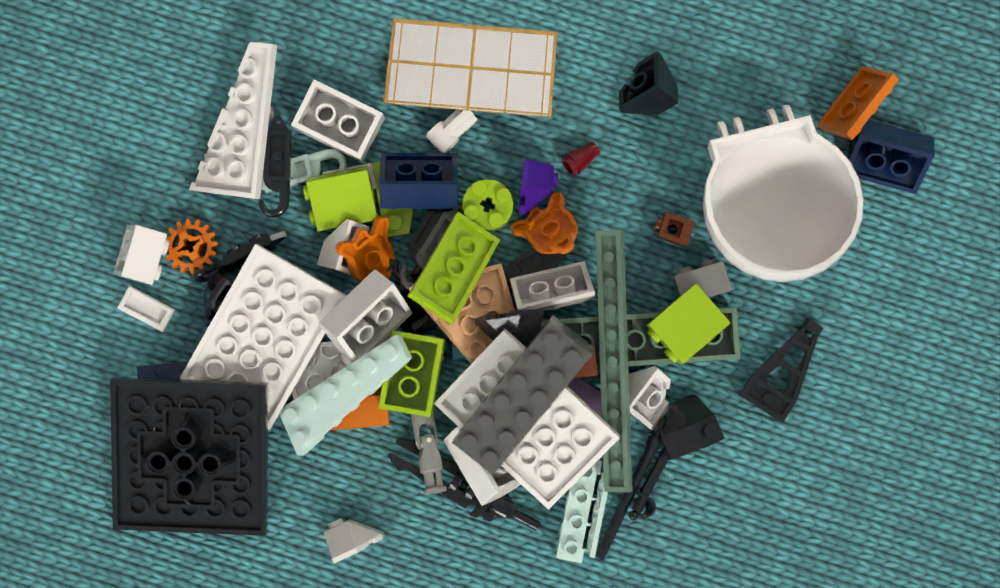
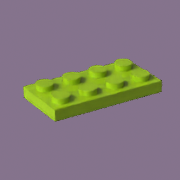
M457 212L409 292L408 297L449 324H453L500 239L460 212Z

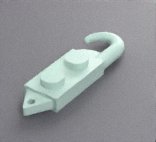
M326 149L292 158L290 187L305 183L308 177L320 175V161L334 158L338 160L340 165L338 171L345 170L347 167L345 156L336 149ZM263 168V177H262L261 190H264L265 193L267 194V193H271V192H274V191L268 189V188L265 186V183H264V168Z

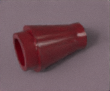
M591 141L587 145L565 153V157L561 161L567 172L574 176L576 173L581 174L594 158L600 154V150Z

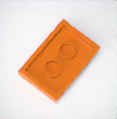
M862 66L821 118L817 126L824 132L853 140L861 132L868 119L877 111L884 98L891 93L899 79L894 73Z

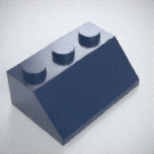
M868 120L862 127L861 132L851 140L847 159L851 162L859 179L916 194L935 156L934 137Z
M381 153L379 179L380 209H457V153Z

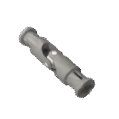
M434 413L432 417L411 414L416 446L420 449L418 462L420 473L424 476L426 488L424 495L445 492L447 489L446 486H443L441 470H443L441 455L437 449L438 438ZM420 427L429 428L432 435L426 434L419 437Z

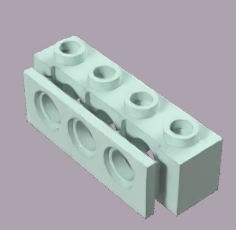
M600 459L567 492L555 556L558 559L582 563L584 551L588 552L589 557L595 558L608 492H604V472H600L602 464ZM601 475L598 483L597 497L593 496L596 476ZM596 500L592 514V522H589L588 516L591 501ZM586 526H591L587 539V547H583Z

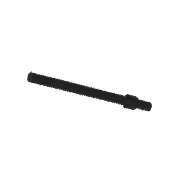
M661 417L652 436L649 435L645 442L647 446L632 476V491L624 493L595 554V557L604 560L655 451L659 450L662 445L659 436L667 420Z

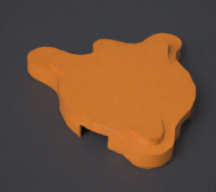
M555 192L550 196L547 208L542 210L539 207H534L526 219L514 222L510 230L513 235L527 239L537 252L542 254H566L574 248L578 226L571 212L565 209L563 193Z
M377 216L369 234L365 229L358 228L350 241H340L335 247L336 253L346 259L348 270L356 281L362 282L373 270L378 271L389 280L391 271L388 269L391 260H395V254L388 240L389 219L385 216Z

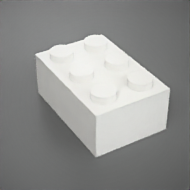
M313 80L291 126L296 131L363 163L385 117L382 112L317 80Z
M127 225L113 274L153 285V281H158L161 274L162 265H158L161 255H166L169 240H166L167 234L138 225Z
M373 270L319 322V325L338 351L353 363L378 347L391 335L392 330L395 331L412 314V311L394 283L378 271Z

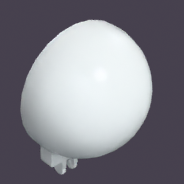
M790 105L782 106V115L785 122L779 123L774 109L767 110L769 126L744 131L740 117L733 118L734 135L729 136L724 121L717 122L720 138L710 140L708 145L713 165L705 183L703 211L707 230L714 245L727 261L744 273L762 280L777 282L803 280L823 272L839 260L854 241L863 212V195L860 180L851 162L835 145L816 133L811 115L795 119Z

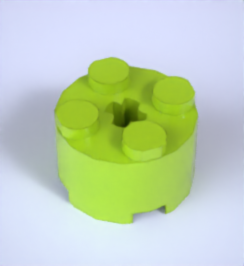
M484 179L477 181L467 189L463 197L464 216L489 233L500 230L508 224L512 216L513 199L511 193L505 185L496 180ZM489 200L492 201V205L495 208L485 212L481 204Z

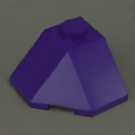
M524 159L518 216H525L551 194L552 188H557L558 173H554L553 165Z

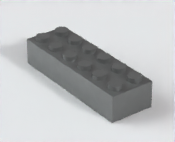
M552 315L459 430L452 443L494 475L593 354L594 347Z

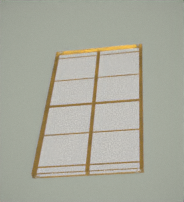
M393 18L391 22L392 31L385 94L383 97L384 104L551 117L553 113L552 98L558 32Z

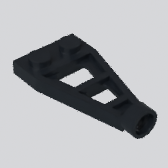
M806 318L800 329L751 374L740 391L739 396L783 423L797 402L817 339L824 328ZM805 331L812 334V337L806 336ZM794 345L799 346L804 351V355L797 367L784 361L785 354ZM779 366L788 369L791 373L789 386L783 392L767 382V376Z

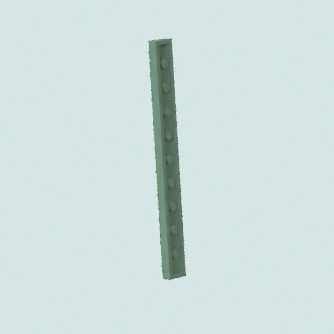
M624 230L596 231L602 419L620 434V439L603 455L604 492H631L632 465Z

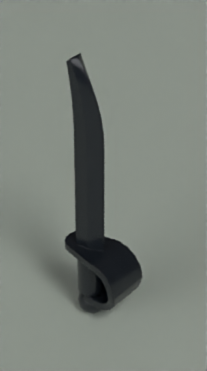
M664 447L640 492L635 491L638 497L631 508L633 511H630L628 515L632 521L637 520L638 516L646 518L655 513L656 504L649 495L668 461ZM647 503L646 511L643 514H641L645 504Z

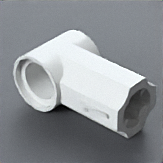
M455 110L444 122L440 121L426 134V138L441 153H447L457 144L459 137L468 131L478 119L471 111Z

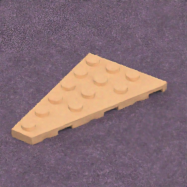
M502 264L485 267L453 324H449L423 307L470 363L493 341L475 324V319L490 314H497V317H499V314L515 311Z

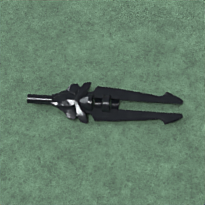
M396 440L397 445L419 456L420 449L417 448L415 440ZM393 453L388 454L390 461L399 472L408 470L424 482V476L420 473L419 467ZM441 457L443 470L454 475L450 484L443 481V486H446L447 491L441 492L443 496L464 509L469 505H474L476 508L469 516L477 518L482 515L483 520L488 522L497 518L514 519L537 531L541 522L519 511L509 498L508 493L483 506L476 495L474 496L471 487L465 493L469 483L456 462Z

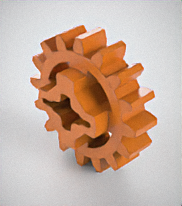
M186 219L185 225L178 221L176 222V230L168 229L172 235L166 237V240H169L167 250L169 254L165 259L167 261H174L171 265L172 268L176 269L181 266V273H186L189 268L190 273L195 274L196 268L201 270L205 268L206 263L214 264L210 258L211 256H218V253L213 250L214 247L220 245L212 240L217 234L215 232L208 233L211 228L209 225L206 224L201 228L202 221L196 220L193 225L191 219ZM189 230H197L202 235L194 237ZM179 237L180 240L178 246L175 247L176 240ZM189 241L196 243L193 246V252L186 250L189 247ZM205 246H207L206 254H205L204 257H203V256H202L203 249H204ZM188 256L193 263H184L180 258Z

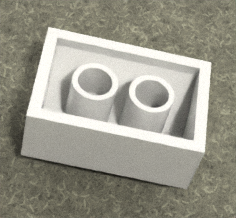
M585 261L510 278L517 311L544 309V311L556 310L565 306L582 304L594 300L595 297Z
M459 426L443 439L482 506L504 496L521 485L502 466L492 475L456 447L452 441L461 429Z

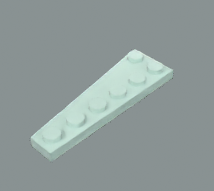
M395 335L283 407L279 415L297 456L307 454L325 437V434L331 428L338 426L350 411H354L360 406L359 403L368 395H372L381 387L383 382L389 380L412 359L401 335Z

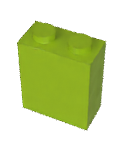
M368 165L308 177L307 185H303L306 201L310 200L312 210H309L311 225L316 224L317 232L338 228L346 219L364 223L374 221L378 216Z
M693 284L647 324V327L650 329L647 333L656 344L661 342L667 350L664 353L673 363L678 361L679 364H684L726 328L730 322L697 284Z

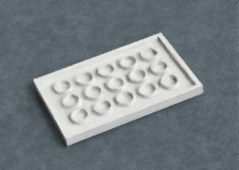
M255 244L179 379L268 383V429L270 430L325 335V331L319 325V322L347 295L259 244Z
M504 329L434 404L457 426L462 428L526 347ZM566 386L501 466L549 510L620 439V434Z

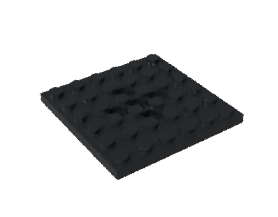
M111 378L113 530L266 536L268 533V383ZM181 431H188L191 434L192 439L187 440L186 437L183 434H181ZM156 455L163 456L166 461V464H162L161 461L158 458H156ZM181 457H189L192 465H188ZM207 457L215 458L217 460L218 466H213L212 463L209 460H207ZM182 481L190 483L192 486V490L187 489V487L184 484H182Z

